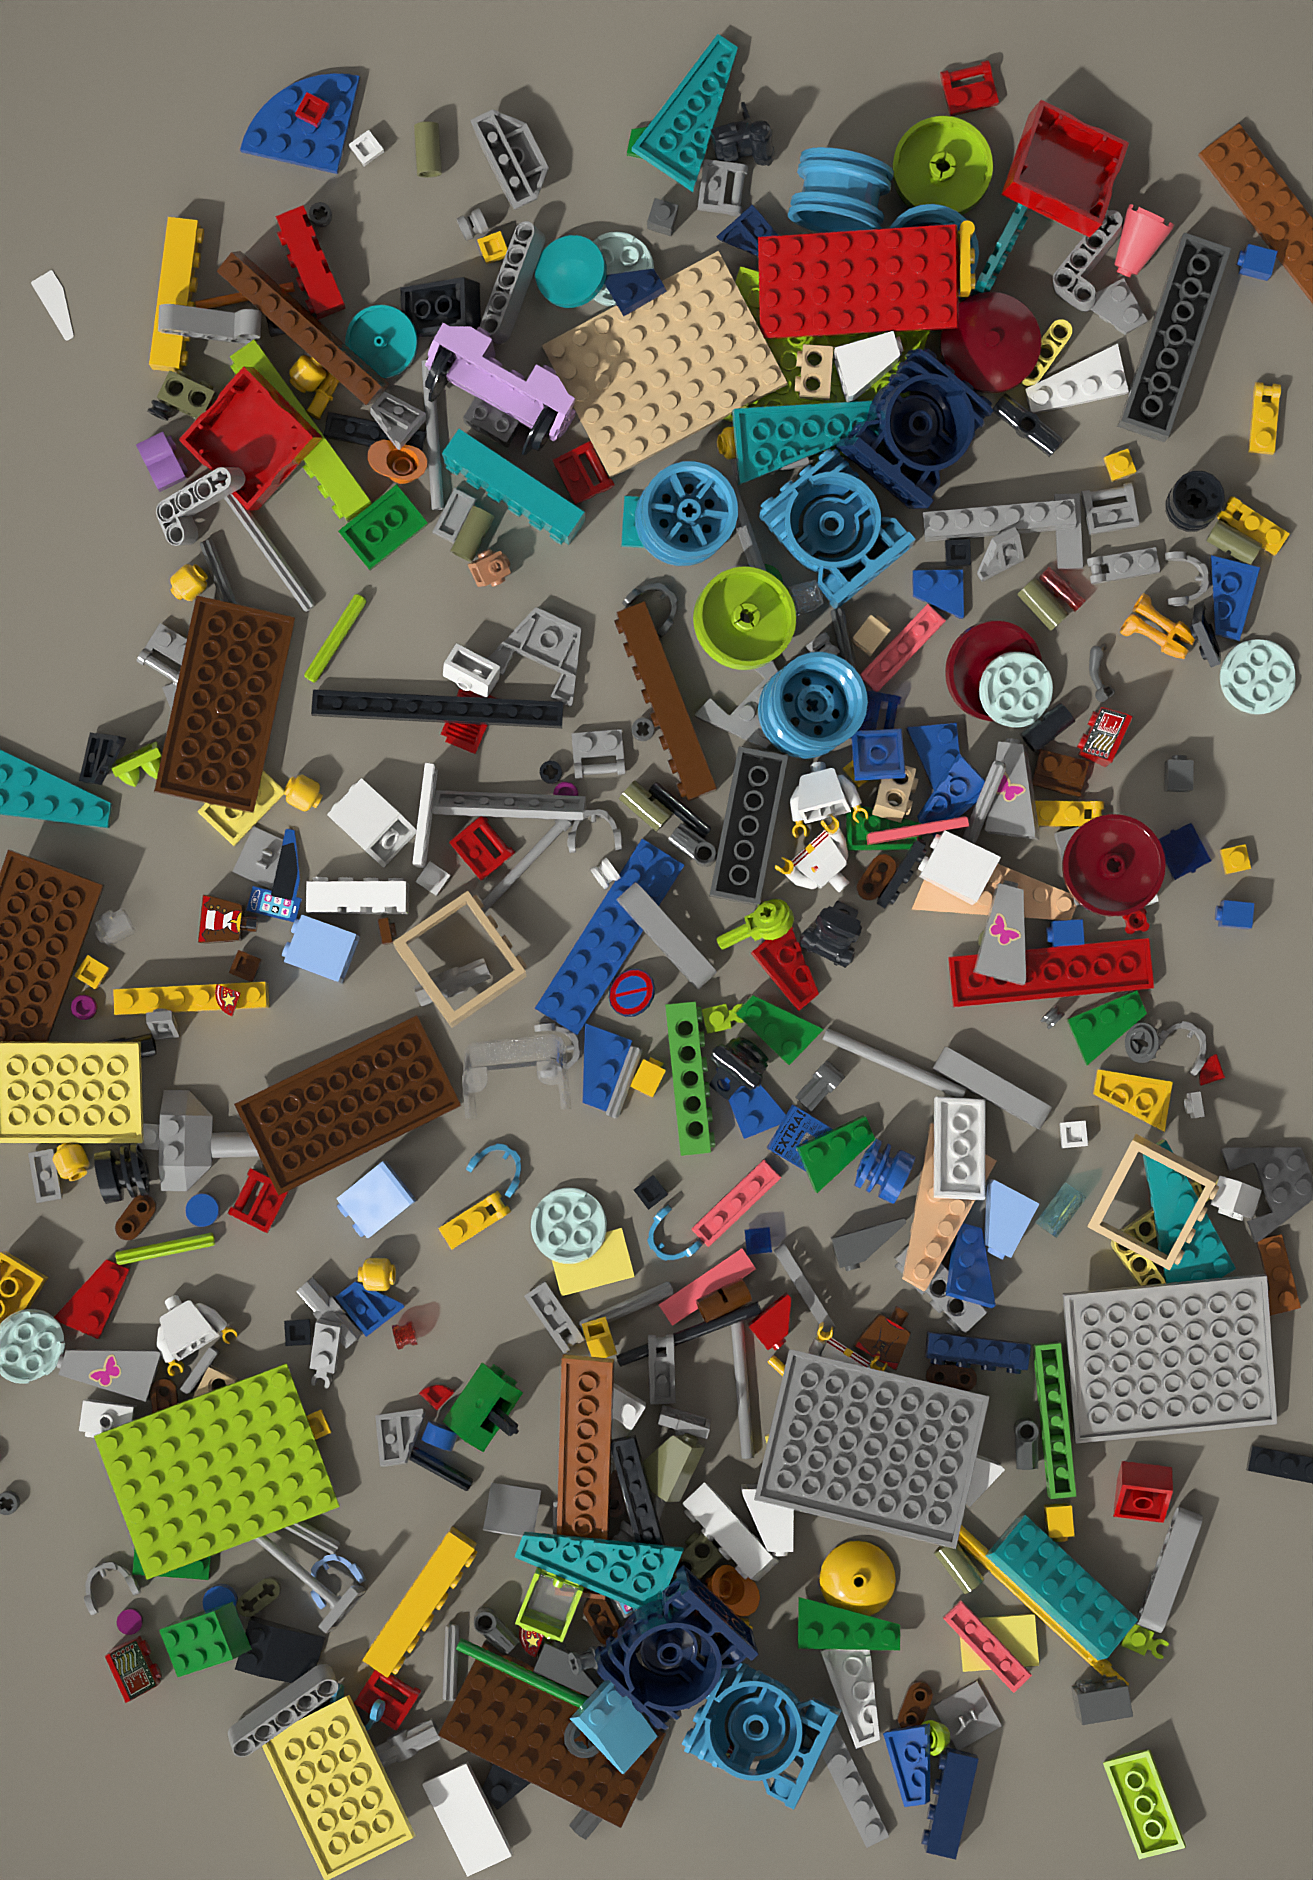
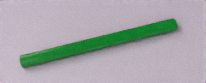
M463 1638L460 1639L456 1650L578 1708L588 1699L586 1696Z

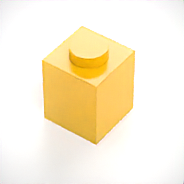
M651 1057L648 1061L643 1059L630 1087L653 1098L666 1071L662 1068L664 1063Z
M606 1316L581 1324L591 1357L607 1358L617 1354Z
M1070 1503L1044 1505L1046 1534L1053 1538L1054 1542L1068 1541V1537L1074 1536L1072 1505Z

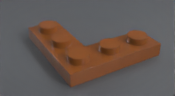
M1282 1234L1266 1237L1256 1242L1264 1274L1267 1276L1270 1316L1301 1308Z

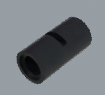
M1058 703L1044 714L1042 721L1037 720L1020 733L1024 742L1034 753H1037L1075 723L1074 717L1062 703Z

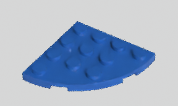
M335 73L323 74L300 80L284 88L265 103L255 115L244 135L240 151L246 154L338 174L360 76ZM306 92L329 103L330 107L318 128L295 115Z

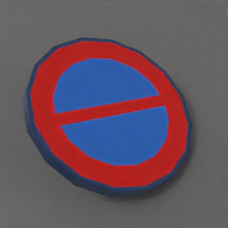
M629 969L622 972L613 981L609 990L608 998L611 1007L617 1014L624 1017H634L643 1013L654 999L656 989L654 980L647 972L640 969Z

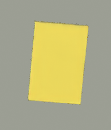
M263 770L254 813L207 803L197 812L235 847L253 826L284 795V789Z
M622 1228L607 1231L600 1249L585 1261L575 1264H563L552 1260L561 1296L635 1277Z
M1034 1613L979 1618L1024 1667L1039 1666ZM960 1637L962 1671L992 1670Z

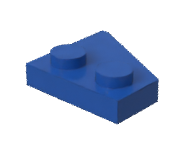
M963 569L912 571L914 598L930 603L933 607L951 613L959 619L964 618Z
M357 1281L336 1296V1299L366 1337L405 1307L403 1303L378 1291H367L363 1284Z

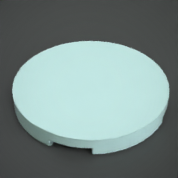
M609 232L598 236L593 241L605 257L607 275L654 268L650 251L640 240L631 234ZM603 285L600 292L593 299L608 307L616 306L606 286Z
M1255 639L1242 642L1227 654L1220 669L1222 691L1227 700L1240 711L1254 715L1270 713L1287 702L1295 687L1293 660L1284 648L1272 641Z
M1016 651L1004 653L995 658L986 667L980 681V700L989 717L1001 725L1009 727L1031 725L1050 705L1053 695V683L1050 672L1034 655Z
M561 1188L550 1192L535 1208L531 1219V1232L535 1244L546 1257L558 1263L575 1264L589 1259L600 1249L607 1233V1219L602 1206L592 1195L578 1188Z
M25 1309L13 1313L0 1323V1374L5 1379L14 1383L25 1384L45 1374L48 1375L55 1369L60 1354L64 1353L65 1342L61 1325L52 1315L39 1309Z

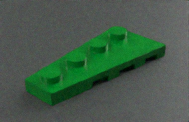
M798 1597V1649L900 1651V1624Z

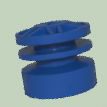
M876 1138L873 1144L865 1151L856 1171L857 1176L854 1186L861 1188L867 1179L869 1180L866 1187L867 1192L870 1193L874 1186L878 1184L880 1185L878 1197L894 1204L909 1176L915 1156L899 1150L895 1157L891 1158L889 1157L891 1151L890 1144H887L883 1152L880 1153L879 1149L882 1141Z

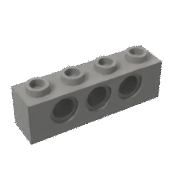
M909 1244L894 1257L898 1262L895 1267L902 1274ZM940 1264L925 1291L917 1287L915 1288L921 1295L926 1292L933 1299L929 1303L939 1314L944 1311L948 1315L947 1323L956 1332L961 1329L966 1333L987 1312L981 1305L961 1300L963 1306L959 1312L955 1313L950 1310L949 1304L955 1298L946 1296L949 1271ZM936 1280H942L945 1283V1290L940 1294H935L932 1291V1284Z

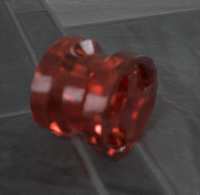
M412 1320L407 1321L402 1326L398 1324L392 1325L398 1350L403 1349L405 1345H418Z

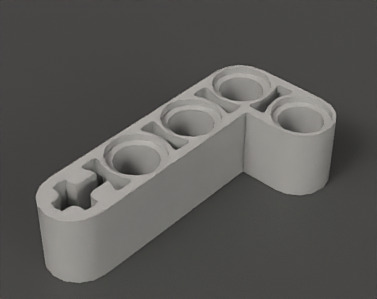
M1106 211L1103 224L1091 237L1085 235L1053 275L1055 293L1080 311L1091 310L1096 301L1095 288L1090 282L1085 280L1086 277L1122 234L1123 219L1118 211ZM1092 241H1100L1102 243V245L1097 248H1094L1089 244ZM1077 260H1084L1086 261V264L1082 267H1078L1074 264V262H1076ZM1062 279L1071 281L1067 286H1062L1058 282ZM1082 293H1087L1091 296L1088 300L1078 298Z
M175 304L159 305L158 331L165 334L247 344L252 340L261 338L262 312L253 309H242L232 313Z
M238 467L217 468L158 503L156 515L167 541L174 546L194 544L198 539V529L192 516L240 489L245 482L244 472Z

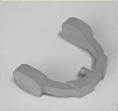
M1186 552L1165 553V560L1192 563L1200 572L1201 576H1196L1195 581H1201V585L1195 594L1167 599L1168 606L1188 605L1189 601L1198 598L1207 591L1209 585L1208 569L1198 559L1187 556Z
M601 809L585 810L584 819L591 817V821L594 823L596 822V816L609 822L614 835L615 850H622L623 839L621 830L617 829L614 820L608 815V812ZM575 820L572 831L568 832L567 845L569 853H576V832L583 820Z
M1184 1021L1171 1026L1166 1031L1162 1030L1158 1034L1161 1037L1159 1047L1168 1035L1176 1029L1190 1030L1187 1035L1189 1038H1192L1194 1034L1199 1040L1200 1051L1189 1071L1191 1075L1196 1076L1206 1061L1204 1058L1206 1036L1203 1031L1192 1023Z
M541 1023L534 1026L535 1032L556 1031L564 1033L573 1043V1045L567 1046V1050H574L571 1060L566 1065L552 1070L540 1071V1078L559 1076L562 1071L569 1069L578 1061L580 1050L578 1047L579 1041L575 1033L555 1026V1023Z
M115 1562L102 1563V1565L94 1567L87 1574L86 1596H84L89 1613L91 1615L99 1613L92 1593V1582L98 1572L101 1573L102 1577L107 1576L104 1570L106 1568L119 1571L124 1576L133 1595L141 1593L135 1576L130 1575L122 1566L117 1565Z

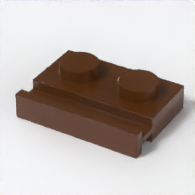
M1041 749L1039 750L1032 784L1036 787L1081 797L1089 761Z

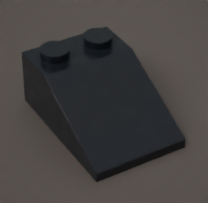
M466 277L400 287L401 311L413 322L418 337L436 336L443 323L448 326L472 327L475 330L480 327L479 282Z
M252 1616L245 1632L251 1650L238 1657L235 1670L258 1677L293 1683L317 1666L325 1637Z

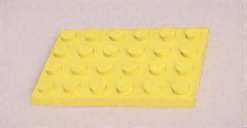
M0 1041V1143L144 1142L141 1042Z
M350 1695L300 1719L262 1746L324 1880H329L416 1836Z

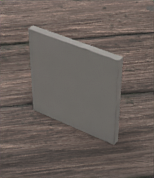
M253 826L232 872L272 890L283 839Z
M491 1483L483 1531L522 1537L524 1532H535L541 1490Z
M977 1681L933 1705L942 1724L948 1728L950 1738L957 1750L963 1749L1002 1726Z

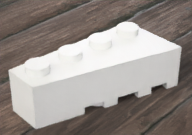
M313 877V882H307L306 912L319 914L409 915V884L403 878H388V881H378V878H363V881H353V878L340 877L338 881L328 882L327 877Z
M704 1482L682 1503L687 1508L684 1513L692 1522L699 1521L704 1527L701 1532L710 1541L715 1539L721 1546L718 1549L719 1552L727 1560L732 1558L738 1566L735 1569L745 1580L749 1577L758 1582L780 1561L766 1550L764 1543L759 1538L750 1533L747 1525L736 1514L734 1515L731 1512L732 1509L709 1484Z

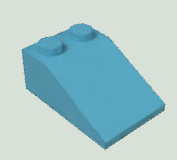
M604 1681L570 1718L622 1774L631 1767L658 1737L643 1715L634 1708L632 1701L627 1696L622 1697L616 1691L611 1681Z

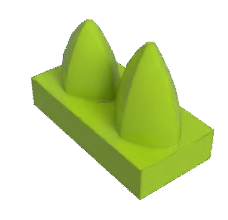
M155 741L115 760L111 769L115 777H119L124 783L136 787L139 782V766L148 775L157 779L161 762V749Z

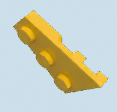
M1097 1069L1093 1095L1165 1132L1173 1082Z

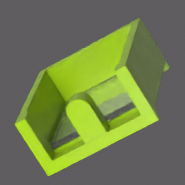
M537 1567L515 1624L521 1626L526 1631L540 1633L549 1640L563 1642L584 1587Z

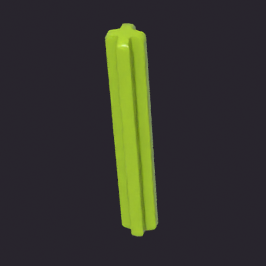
M359 594L353 596L305 672L304 676L306 679L313 683L317 682L367 601Z
M206 1233L118 1251L115 1254L116 1262L118 1265L214 1246L215 1237L213 1233Z

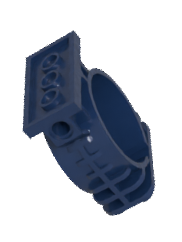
M925 348L924 350L915 349L907 352L905 355L907 359L905 362L899 363L897 373L889 377L890 382L882 387L874 397L868 411L867 421L857 422L848 436L841 439L835 446L909 509L928 508L934 501L931 497L940 486L939 471L954 464L963 456L971 440L976 436L974 433L976 429L982 428L985 424L984 418L991 416L994 412L991 407V401L984 396H978L973 391L974 387L970 383L955 376L956 372L950 366L942 365L936 359L937 355L930 349ZM909 391L922 392L931 397L936 404L925 396L911 395L901 397L899 394ZM915 417L919 421V427L917 430L913 427V420ZM942 429L945 430L949 437L944 432H942ZM897 446L907 452H922L926 450L935 459L931 460L927 454L917 457L904 455ZM901 471L911 472V473H910V475H909L908 477H906L905 475H903V474L901 473Z
M684 1565L676 1571L677 1579L662 1591V1599L649 1602L637 1609L627 1619L624 1626L617 1630V1638L609 1636L606 1639L607 1646L605 1648L598 1646L595 1649L594 1658L598 1665L597 1673L605 1681H611L616 1691L622 1697L627 1696L638 1712L647 1714L649 1720L657 1729L667 1730L670 1727L669 1719L671 1717L678 1720L682 1716L681 1710L690 1709L704 1700L717 1685L722 1668H735L745 1658L748 1657L752 1661L759 1655L752 1629ZM694 1632L700 1635L701 1647L699 1652L700 1655L705 1657L704 1661L697 1656L698 1645ZM715 1632H721V1633L716 1637ZM638 1644L642 1661L646 1667H644L637 1658L635 1648L638 1646ZM666 1647H673L671 1650H664Z

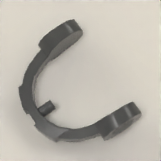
M657 582L645 585L638 590L636 588L633 589L622 602L626 608L641 594L649 590L662 592L663 594L659 597L661 600H664L666 596L671 603V613L657 632V635L662 638L674 624L673 618L677 609L676 596L665 585Z

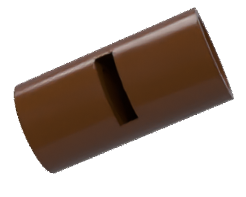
M740 1278L695 1301L704 1321L707 1323L751 1302L752 1297L745 1282Z

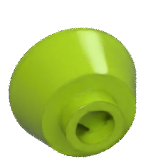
M927 1720L921 1725L930 1724V1755L935 1756L940 1754L949 1745L950 1732L944 1724Z

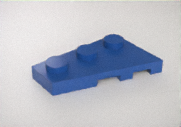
M1211 555L1215 635L1240 641L1260 567Z
M960 752L917 815L921 824L958 818L977 803L986 780Z

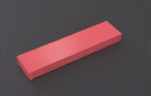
M927 604L860 674L862 680L877 694L946 620Z
M968 817L868 833L866 836L867 844L871 845L964 829L969 826Z
M763 1160L691 1229L709 1247L782 1177Z
M741 1248L658 1305L673 1326L698 1309L696 1299L740 1278L743 1279L756 1270V1268Z
M962 1600L943 1616V1619L1013 1693L1032 1676Z

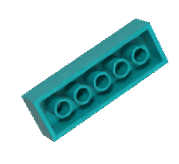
M461 429L457 430L442 452L444 463L447 465L446 469L457 476L459 473L467 478L466 482L479 490L482 487L488 492L487 496L495 502H505L509 506L508 510L518 517H521L523 514L530 520L528 523L539 531L544 528L550 533L549 537L560 545L563 542L569 545L586 521L584 511Z
M1026 1515L1016 1518L985 1555L1097 1661L1108 1658L1138 1621L1130 1611Z

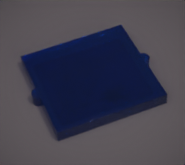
M1192 823L1177 830L1172 829L1169 834L1158 839L1164 851L1165 864L1174 880L1190 872L1195 873L1197 868L1211 862Z

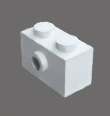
M457 643L444 662V677L455 682L461 689L470 690L484 698H488L499 680V665Z
M1219 1176L1217 1182L1219 1189L1210 1205L1218 1207V1213L1240 1221L1243 1220V1217L1253 1219L1262 1190L1243 1182Z
M85 1399L82 1405L79 1431L86 1432L85 1436L94 1438L95 1434L133 1421L136 1418L137 1405Z

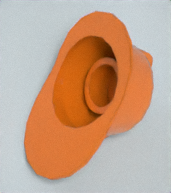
M381 440L371 445L368 451L370 466L376 472L388 476L399 484L412 482L422 476L427 468L425 454L419 448L410 445H404L399 450L391 440Z
M722 1565L710 1578L705 1580L707 1588L738 1616H749L759 1606L760 1595L756 1583L749 1577L745 1580L730 1565Z

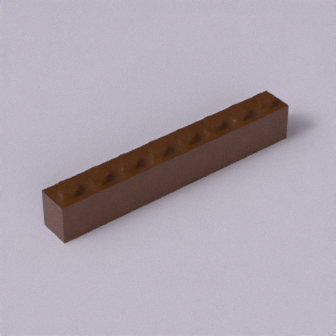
M241 251L231 252L219 267L217 272L365 405L373 404L390 385Z
M645 601L618 611V619L614 620L615 626L619 634L624 633L627 641L623 643L627 657L632 656L634 659L633 673L636 680H642L645 689H642L641 693L645 704L650 703L654 711L649 714L654 727L659 726L662 732L659 740L663 750L668 749L672 758L667 761L672 774L677 773L680 779L677 787L681 797L686 796L689 802L715 792L717 788Z

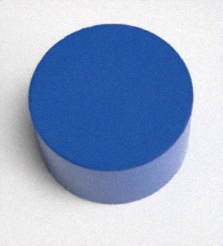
M204 1193L193 1196L188 1201L185 1211L188 1220L193 1225L205 1227L212 1225L218 1220L221 1207L214 1196Z
M428 1421L422 1440L435 1447L452 1451L458 1435L449 1427Z
M227 1584L212 1586L203 1597L204 1611L232 1601L236 1608L238 1602L237 1593Z

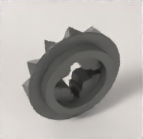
M1149 1023L1133 1025L1125 1037L1126 1052L1133 1061L1138 1063H1149L1151 1059L1156 1058L1157 1051L1161 1049L1159 1047L1161 1037L1157 1034L1158 1029L1152 1027ZM1145 1039L1149 1046L1143 1047L1137 1040Z
M571 1721L564 1732L565 1745L570 1753L579 1758H589L596 1755L600 1750L589 1739H587L588 1748L584 1745L583 1741H574V1739L581 1735V1730Z

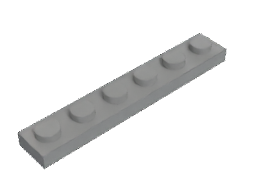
M436 790L433 814L583 820L586 796Z
M822 1696L817 1698V1700L825 1703ZM809 1705L803 1707L805 1713H806V1711H807ZM835 1724L821 1754L866 1848L888 1838L889 1834ZM808 1726L814 1739H816L819 1731Z

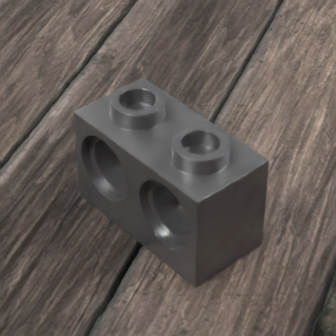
M476 396L463 417L466 425L506 448L509 447L520 428V423L517 419Z

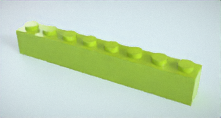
M252 340L232 354L230 358L233 364L230 367L235 374L243 366L254 367L323 437L303 460L305 465L302 467L310 479L314 476L320 483L317 488L325 499L330 497L335 505L331 508L338 518L344 517L349 522L372 504L256 341Z

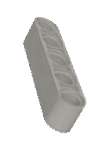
M529 221L521 222L514 231L480 323V328L490 333V338L496 344L505 343L511 336L545 243L543 232Z
M636 882L617 898V901L698 990L717 973L714 967Z
M944 1047L933 1067L940 1074L1039 1130L1052 1110V1107L948 1047Z
M1177 1507L1137 1615V1625L1159 1633L1163 1631L1198 1536L1203 1515L1181 1507Z
M328 1664L315 1666L232 1725L228 1730V1739L234 1755L246 1757L332 1697L338 1690V1683L331 1666Z

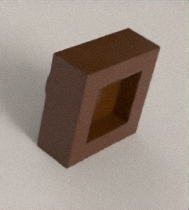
M388 917L378 919L382 944H393V938L397 937L395 922L390 923Z
M238 950L229 973L249 982H254L262 959Z

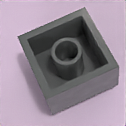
M1117 1676L1102 1677V1681L1092 1683V1680H1081L1077 1682V1686H1071L1076 1717L1082 1725L1133 1717L1128 1685L1123 1680L1117 1679Z

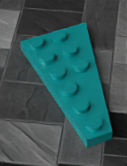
M719 34L715 36L632 146V152L692 192L694 191L710 141V129L714 128L738 52L736 45Z
M1018 203L1015 212H1013L993 253L981 272L971 296L991 291L997 278L994 276V273L1000 274L1008 257L1005 252L1010 253L1020 234L1017 232V229L1022 231L1029 218L1025 216L1028 207Z
M872 401L733 409L738 485L836 446L841 439L848 436L857 422L867 421Z
M0 750V815L109 829L112 803Z
M1162 1139L1156 1143L1173 1153L1167 1140ZM1143 1154L1146 1177L1151 1193V1206L1153 1207L1155 1217L1154 1223L1159 1251L1169 1255L1198 1201V1197L1185 1175ZM1205 1214L1201 1222L1196 1220L1192 1227L1196 1229V1232L1190 1243L1184 1242L1181 1250L1185 1251L1179 1264L1173 1263L1170 1270L1163 1267V1276L1166 1283L1222 1278L1236 1269L1207 1214Z
M524 1532L514 1557L634 1609H639L649 1602L662 1599V1591L669 1586L684 1548Z

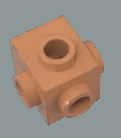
M491 548L477 554L479 559L467 564L478 587L489 584L494 587L506 581L504 577L511 574L509 569L510 561L504 553L502 554L501 550L492 551Z

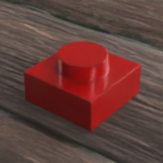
M306 92L295 115L318 128L330 106L329 103Z

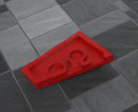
M791 927L782 937L774 940H765L751 954L799 1011L818 996L819 992L809 967L806 965L800 944L797 942L792 930L793 927Z

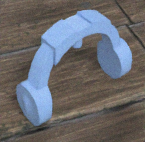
M336 1554L324 1556L323 1559L315 1562L311 1568V1575L316 1578L317 1572L322 1565L325 1570L330 1568L326 1562L331 1560L340 1561L349 1568L360 1584L366 1581L362 1570L356 1563L352 1564L346 1558ZM314 1590L310 1592L320 1609L327 1606L325 1600Z

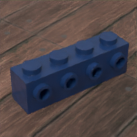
M927 1331L925 1357L931 1359L930 1363L945 1365L946 1361L956 1362L957 1367L971 1368V1364L981 1365L982 1370L996 1371V1367L1006 1368L1007 1373L1021 1374V1370H1028L1031 1345L1022 1342Z
M948 1747L945 1754L941 1753L938 1763V1769H942L940 1779H935L932 1794H936L934 1804H929L927 1819H930L929 1828L923 1830L921 1844L924 1845L926 1853L956 1860L979 1760L976 1754Z

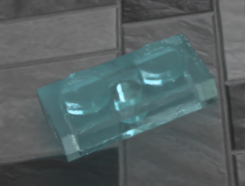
M1064 1183L1035 1223L1057 1238L1086 1197L1067 1183Z

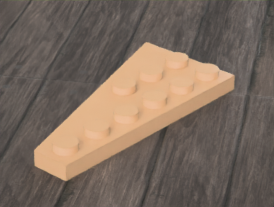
M997 864L975 904L971 905L934 884L923 880L911 910L989 915L996 885L998 883L1003 884L1004 880L1015 882L1018 884L1019 889H1023L1024 918L1056 921L1071 920L1076 906L1070 893Z
M933 1123L929 1125V1135L918 1186L914 1219L910 1231L911 1236L902 1276L903 1280L922 1291H925L975 1202V1200L933 1198ZM986 1154L985 1182L997 1160Z

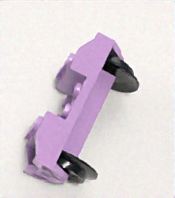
M443 323L432 341L428 352L429 358L425 364L428 370H430L425 381V387L430 390L428 401L433 402L437 399L447 383L451 382L531 428L522 450V455L525 456L532 449L540 451L549 438L555 441L563 436L577 414L572 409L575 398L568 394L559 377L556 376L557 372L547 365L540 367L536 364L527 381H524L525 377L515 370H511V372L501 368L503 366L502 363L494 359L493 340L490 338L491 334L480 327L475 330L472 327L448 326Z

